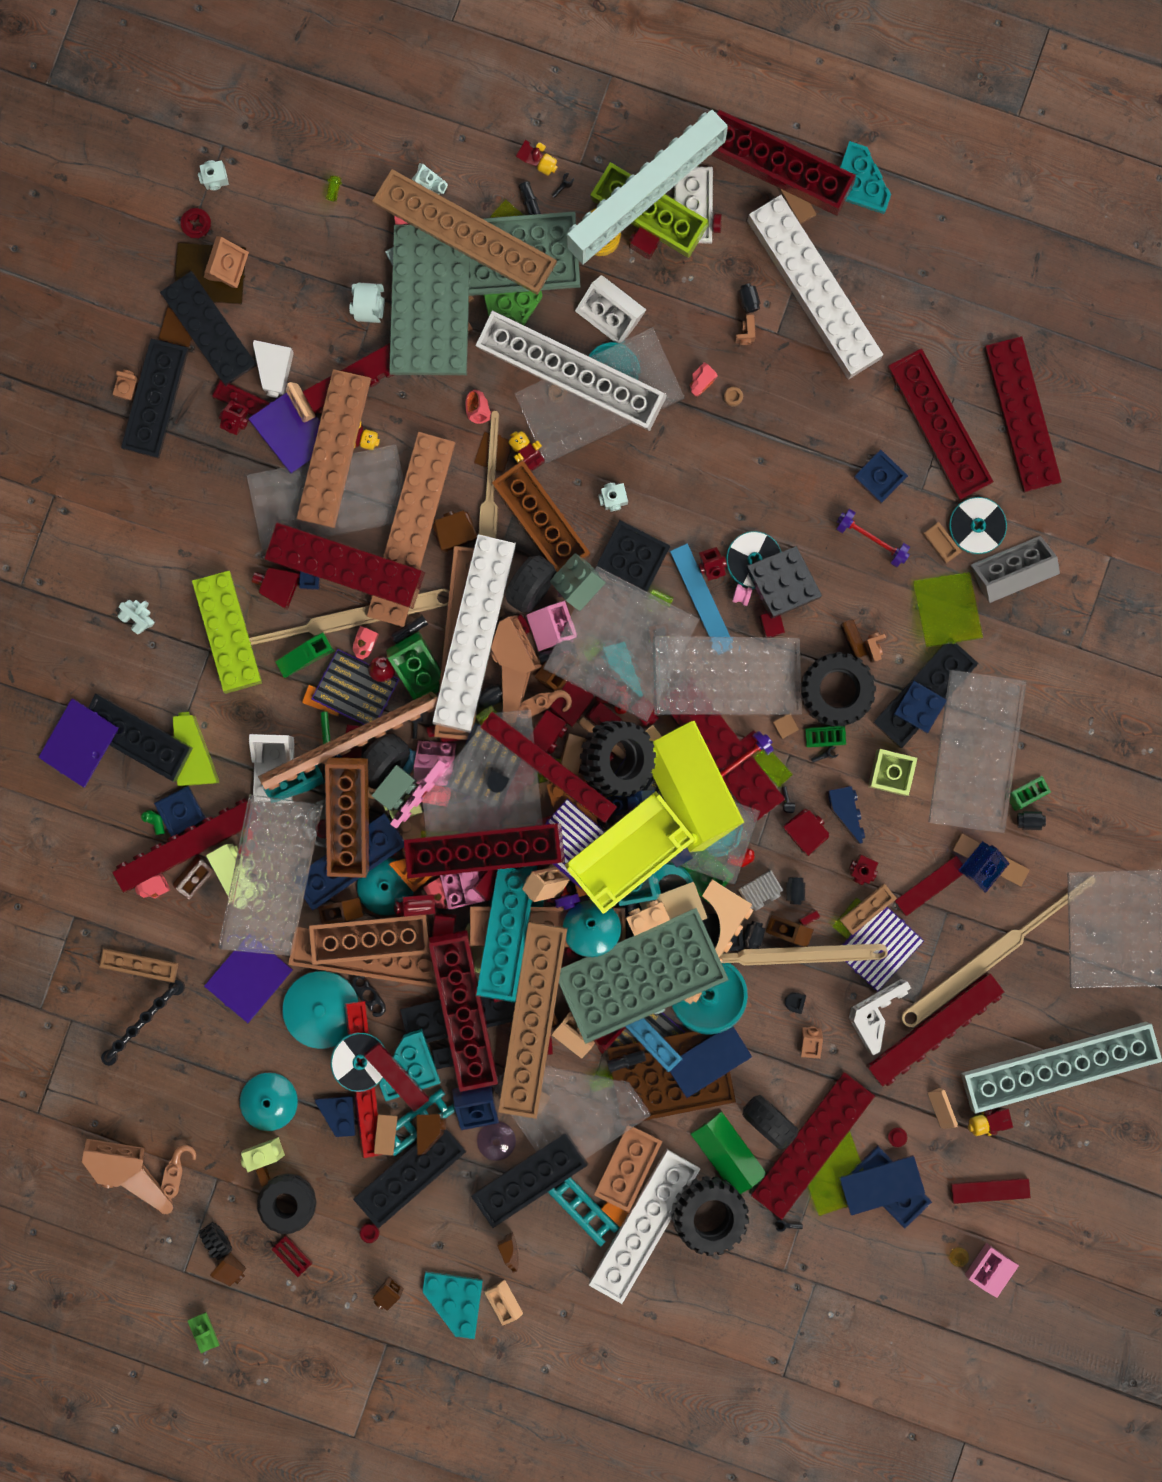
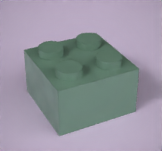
M576 553L550 580L561 596L579 611L606 583L595 569Z
M396 765L373 793L372 797L390 811L399 810L405 803L404 797L407 794L411 795L417 788L415 785L417 780Z

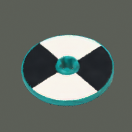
M973 497L961 502L954 509L950 517L949 530L953 541L960 549L971 554H985L1001 544L1006 535L1007 521L1003 510L995 502L983 497ZM974 522H976V523L981 522V523H982V525H981L982 530H981V529H977V530H976V529L974 528V527H975V523H974Z
M757 531L746 532L738 536L730 544L726 555L727 569L737 583L747 588L756 589L746 571V567L752 564L750 557L757 556V561H761L782 551L777 542L769 535Z
M353 1033L341 1039L335 1046L331 1055L330 1066L335 1080L342 1087L351 1091L361 1092L375 1087L383 1079L380 1073L364 1057L367 1051L379 1042L381 1043L376 1037L367 1033ZM357 1058L363 1059L362 1066L355 1065Z

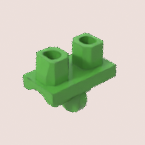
M207 1312L188 1320L200 1353L220 1345Z

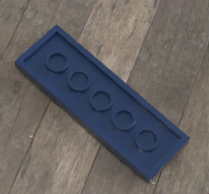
M386 813L369 824L368 872L404 848L403 837L390 824L391 820ZM326 854L291 880L313 911L361 877L327 876Z

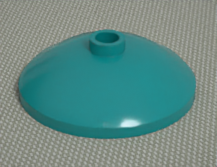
M388 858L368 872L366 878H360L357 882V892L360 901L368 910L378 915L396 914L394 910L395 898L414 895V892L389 865L391 862L398 861L393 858ZM383 883H386L388 885V889L386 891L382 890L381 885Z
M592 900L576 904L574 908L568 911L563 921V927L567 928L565 942L575 953L585 957H598L608 953L615 947L620 938L621 923L617 913L613 908H610L603 914ZM594 922L595 925L593 927L588 926V923Z
M268 1072L253 1077L246 1083L240 1096V1109L245 1120L253 1127L263 1131H274L287 1125L294 1117L298 1107V1096L295 1087L286 1077L277 1073ZM265 1100H268L270 1102L269 1107H266L264 1105Z

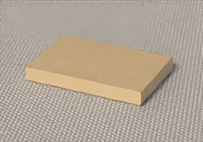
M694 882L662 893L656 899L658 902H663L670 919L697 908L702 920L707 919ZM654 900L640 902L642 910L647 908L646 904Z

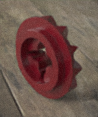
M192 208L183 214L181 228L190 238L199 239L206 236L208 231L211 230V219L204 210ZM199 219V223L202 226H197L196 229H193L194 226L191 222H196Z

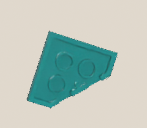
M849 141L840 168L855 174L856 178L846 202L885 214L891 193L886 187L868 147Z
M422 1029L403 1035L392 1057L421 1089L440 1084L441 1080ZM384 1078L379 1082L385 1101L400 1097Z
M426 1271L423 1294L455 1337L475 1339L483 1279Z

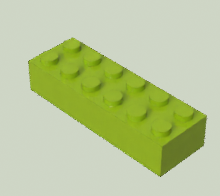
M610 162L590 195L592 201L599 204L602 200H607L617 187L621 188L626 184V180L631 174ZM665 194L631 223L635 227H641L655 235L662 243L688 258L709 226L706 218Z
M230 571L193 580L192 583L223 692L227 694L262 684Z

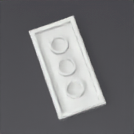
M696 167L674 186V200L708 220L709 226L698 243H712L713 167Z

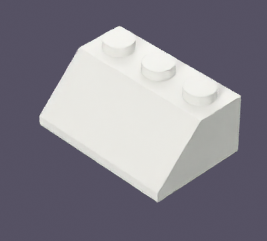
M601 275L590 285L575 311L615 343L622 344L638 324L646 309Z

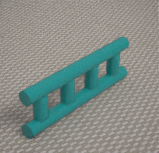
M442 1088L431 1095L429 1101L415 1112L411 1110L397 1120L396 1131L404 1126L410 1136L401 1142L397 1135H395L394 1156L417 1140V1130L410 1120L419 1114L429 1115L426 1109L433 1103H436L441 1110L439 1114H443V1118H447L455 1112L453 1104L447 1107L441 1099L446 1095Z
M571 1177L565 1180L557 1189L553 1188L548 1192L600 1247L606 1242L602 1236L609 1229L613 1233L619 1229L615 1222ZM569 1187L577 1194L570 1203L561 1196ZM582 1201L591 1209L584 1217L575 1210ZM596 1215L604 1222L597 1231L588 1224Z

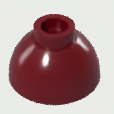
M378 656L370 662L368 672L374 680L386 682L394 676L395 669L387 657Z

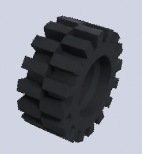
M211 1222L199 1231L202 1243L216 1260H220L232 1251L228 1237L225 1236L224 1231L216 1223Z

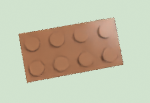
M627 1124L594 1195L629 1212L663 1141Z

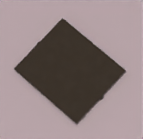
M178 243L175 282L192 271L214 303L242 304L245 266L238 288H232L221 281L208 280L204 278L213 245Z

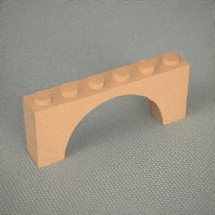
M712 880L702 897L711 903L720 921V937L715 950L722 962L721 955L723 952L728 953L733 945L730 942L734 935H739L743 928L741 923L744 918L749 919L753 909H751V903ZM702 992L685 999V1001L689 1004H692L693 1001L696 1003Z

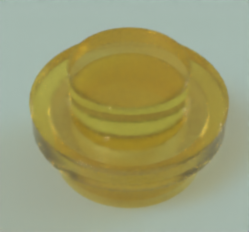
M956 1247L950 1252L949 1259L954 1266L963 1267L969 1261V1254L964 1248Z

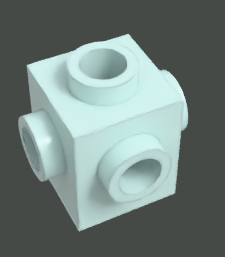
M211 160L203 165H199L201 170L198 173L199 181L205 185L207 190H218L221 186L229 185L225 165L222 160L217 162Z
M615 483L605 484L604 488L601 489V494L598 495L600 505H604L605 510L610 509V512L620 510L621 506L628 505L624 483L615 485Z

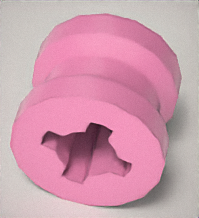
M737 584L732 602H741L747 606L752 588H744L742 585Z

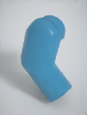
M409 748L410 755L403 770L410 775L414 769L416 751H412Z

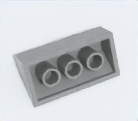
M1041 536L971 564L981 592L989 603L1060 574L1058 558Z

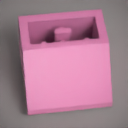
M565 601L526 615L538 651L577 638Z
M418 741L414 763V779L417 780L416 784L421 783L439 758L442 757L447 761L445 765L447 769L441 777L437 775L433 782L435 785L448 786L455 768V743Z
M484 871L440 875L449 910L485 901L472 889L484 874Z
M986 1243L965 1273V1276L981 1289L997 1298L1019 1265Z

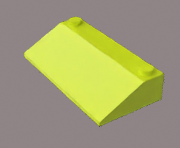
M691 721L653 741V752H656L654 763L656 764L655 769H652L651 773L666 804L695 839V841L687 846L689 852L704 851L744 823L695 721Z
M655 791L568 861L565 867L604 914L695 841V839L662 797Z

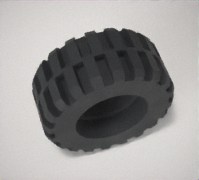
M836 652L819 658L809 666L801 682L800 688H802V693L800 695L804 701L805 709L810 712L809 715L812 718H816L818 722L832 727L846 726L860 720L869 712L871 704L875 700L876 686H874V675H871L869 671L871 669L868 665L865 666L862 663L863 660L855 658L849 653L842 654V652ZM833 672H843L849 675L856 687L853 701L842 708L828 705L820 693L823 679Z
M605 721L600 725H596L592 729L593 732L587 734L585 737L587 740L583 742L581 747L583 751L580 753V759H582L580 767L585 772L583 774L585 780L589 781L588 783L592 788L604 794L630 796L639 792L640 788H644L647 785V779H651L653 775L651 772L652 769H655L656 764L654 763L656 752H653L654 744L653 741L649 740L651 738L650 735L644 732L641 726L635 725L632 722ZM620 741L625 748L626 761L620 773L615 775L610 766V754L613 747Z
M708 1176L702 1177V1181H698L697 1178L692 1180V1185L688 1187L686 1184L682 1187L683 1193L678 1192L675 1197L678 1201L673 1203L672 1209L674 1213L671 1214L675 1231L686 1246L691 1250L694 1249L698 1254L702 1255L705 1253L707 1256H713L714 1252L722 1255L726 1249L731 1251L734 1249L733 1244L736 1242L739 1244L742 1241L740 1236L746 1234L747 1228L745 1224H749V1217L747 1216L749 1210L743 1196L729 1182L721 1180L719 1177L713 1176L710 1179ZM707 1201H722L726 1206V1217L723 1223L712 1231H699L694 1225V1216L697 1209Z

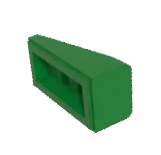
M845 726L805 729L807 748L846 745ZM828 731H831L832 742H828ZM836 731H839V742H836ZM812 732L816 733V743L812 742ZM820 732H823L824 743H820Z
M1040 776L1007 793L1006 796L1014 811H1017L1046 796L1051 791L1043 776ZM1035 783H1038L1042 793L1038 791ZM1029 787H1031L1035 797H1033ZM1022 790L1024 791V793H1025V795L1027 796L1028 800L1025 799V797H1024V795H1023V793H1022Z

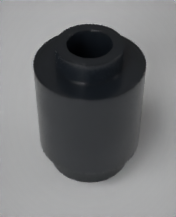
M751 283L740 286L738 295L745 313L748 314L760 310L759 305L761 303L756 286H752Z
M498 684L495 686L491 685L480 692L478 701L480 708L484 707L487 710L502 702L503 692Z
M1022 811V813L1017 814V828H1022V830H1042V827L1046 826V816L1042 815V811Z
M788 877V882H786V901H790L791 905H801V901H805L806 883L804 878Z
M752 921L751 924L747 923L743 937L744 947L758 949L762 945L766 928L762 927L763 923Z

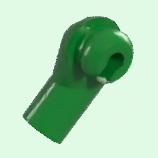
M150 810L142 813V821L154 826L155 835L165 833L163 821L159 814Z

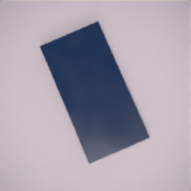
M733 1026L724 1032L710 1036L680 1055L683 1059L670 1072L686 1098L752 1058V1055Z
M877 1145L850 1173L888 1163L892 1160ZM925 1194L883 1207L905 1229L932 1201Z
M914 1155L839 1177L851 1216L925 1194Z

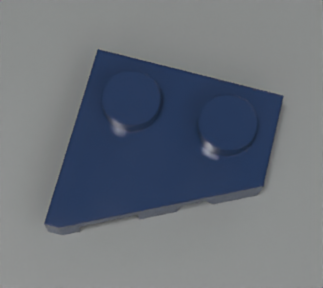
M353 1096L315 1099L316 1105L335 1137L356 1135Z

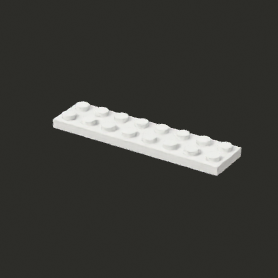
M668 1149L665 1150L588 1282L589 1286L617 1302L623 1303L672 1219L671 1214L674 1213L672 1206L674 1202L677 1203L678 1201L675 1198L678 1192L683 1193L682 1187L686 1184L688 1187L692 1184L691 1181L696 1178L700 1171L698 1166Z

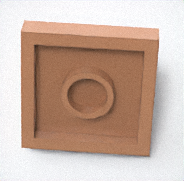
M216 236L204 278L211 281H221L232 288H238L249 252L223 237Z

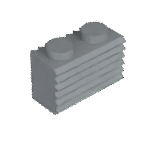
M772 870L737 889L741 897L752 904L751 909H754V911L765 906L763 902L770 899L773 901L781 896L780 892L783 891Z

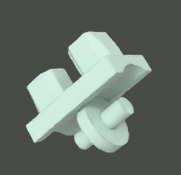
M419 163L418 171L412 180L438 195L444 194L448 184L424 164Z
M128 600L119 605L121 610L117 617L123 622H128L130 618L133 619L135 623L131 629L136 634L142 633L155 623L149 617L151 612L146 609L149 605L147 601L139 603L137 600L134 602Z

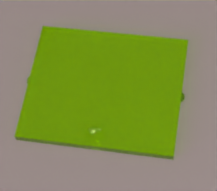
M970 572L913 581L926 647L983 639Z
M850 1131L808 1185L818 1216L848 1207L839 1177L853 1173L852 1171L861 1163Z

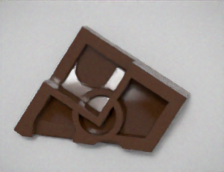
M512 1232L507 1234L504 1240L499 1241L497 1246L505 1265L512 1270V1273L518 1271L519 1256L516 1239Z

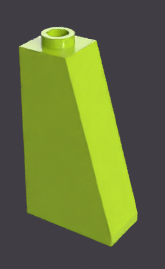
M190 712L178 713V716L173 717L174 737L193 747L177 779V786L219 783L218 775L196 716L190 715Z

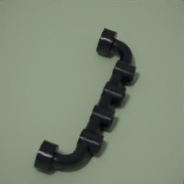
M177 979L174 983L170 982L168 990L161 997L154 999L153 1005L148 1011L142 1012L139 1017L140 1019L126 1029L125 1035L121 1039L114 1041L111 1049L103 1052L101 1056L103 1064L110 1066L117 1062V1053L126 1048V1044L130 1039L140 1033V1029L146 1023L153 1020V1015L159 1009L164 1008L167 1005V1001L173 995H180L184 992L185 984L183 981Z

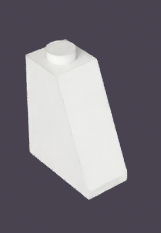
M254 340L253 346L262 388L268 396L278 398V396L285 394L294 352L289 347Z

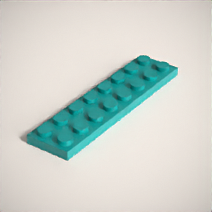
M538 865L497 870L476 996L515 1002L532 903V900L522 888L526 883V878L533 871H537Z

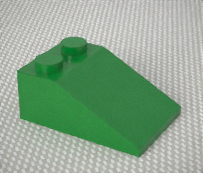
M420 632L413 634L386 650L388 660L414 700L430 692L435 694L439 691L441 668Z

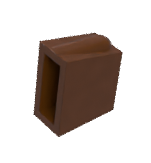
M464 510L454 513V511L445 513L443 518L435 520L433 524L442 553L453 550L454 546L461 547L477 540L468 512H464Z

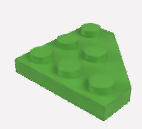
M540 290L538 295L531 291L487 294L484 295L489 316L494 311L525 326L543 298Z

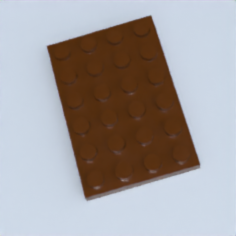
M690 1031L663 1038L679 1055H682L714 1034H701ZM640 1042L607 1048L609 1060L622 1057L623 1054L628 1055L641 1050L644 1051L646 1056L645 1062L629 1066V1069L626 1067L612 1072L622 1125L736 1102L730 1071L686 1098L671 1072H668Z

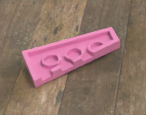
M439 758L396 813L390 823L393 827L397 829L402 821L406 822L412 814L410 810L414 806L417 807L423 800V797H421L425 791L429 792L435 785L433 780L437 775L441 777L446 771L445 765L447 761L444 758Z

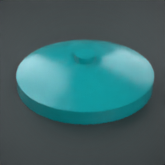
M722 963L729 980L703 991L696 1003L693 1001L692 1004H689L683 1000L672 1005L674 1014L684 1026L701 1034H717L730 1029L741 1019L746 1009L748 991L743 976L732 964Z
M330 971L308 973L296 980L285 995L283 1002L285 1025L297 1041L308 1047L324 1049L336 1046L341 1039L348 1036L345 1003L358 1002L359 997L352 984L339 974Z

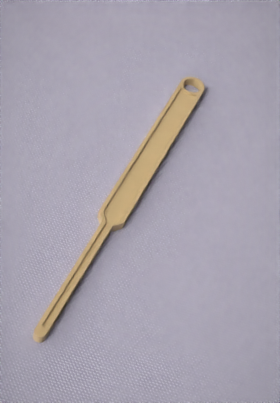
M493 411L491 414L486 500L480 506L479 535L495 539L497 535L498 506L494 502L495 489L492 486V482L495 480L499 429V413L497 411Z
M439 589L418 594L414 608H409L408 615L448 606V602L442 604L438 601L437 597L440 592H447L449 594V590ZM369 605L312 618L307 625L252 637L250 642L251 645H256L308 632L317 636L323 632L325 634L379 622L380 620L367 617Z
M1087 877L1019 930L1011 929L906 1009L901 1016L902 1022L908 1027H914L1022 945L1026 934L1095 882L1094 877ZM908 1012L916 1014V1021L913 1024L905 1022V1015Z
M883 944L744 949L739 953L722 954L720 958L723 960L721 963H740L745 966L881 960L887 956L888 952L887 947ZM876 950H883V952L879 954L873 953Z

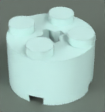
M357 283L352 285V295L354 297L349 309L350 314H354L356 321L381 322L379 318H383L385 298L381 297V292H384L382 284Z

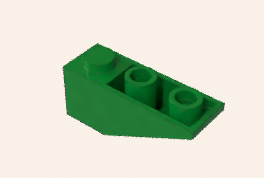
M323 632L275 662L283 677L287 678L335 650L327 635Z

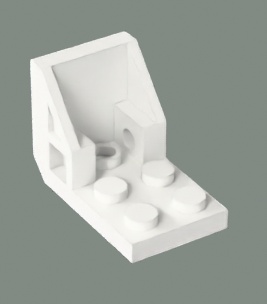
M249 734L251 759L254 763L253 801L270 802L258 776L294 759V737L289 735ZM293 796L276 802H292Z
M903 979L896 981L851 1007L849 1019L867 1051L872 1055L880 1052L885 1020L878 1007L884 1008L891 1004L890 1000L898 997L899 999L908 994L907 990L911 989V987Z

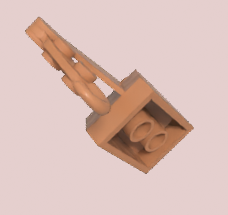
M509 616L500 621L491 646L493 651L491 655L494 661L502 666L503 720L512 725L517 722L518 718H531L548 709L559 697L565 698L567 702L563 712L569 710L572 700L570 695L563 690L540 693L523 702L530 673L541 668L542 665L518 617Z
M86 1139L82 1163L97 1184H101L102 1187L113 1188V1186L118 1187L121 1185L159 1210L162 1214H169L173 1210L171 1199L178 1194L182 1176L180 1156L184 1151H188L192 1154V1159L195 1160L196 1152L188 1145L178 1147L174 1151L172 1159L165 1167L161 1186L143 1164L144 1148Z

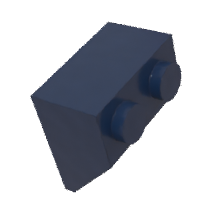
M492 1086L462 1092L459 1091V1088L452 1089L454 1107L461 1130L499 1123Z

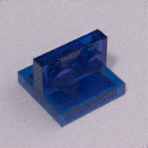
M982 841L958 871L986 893L1010 863L995 846H989Z

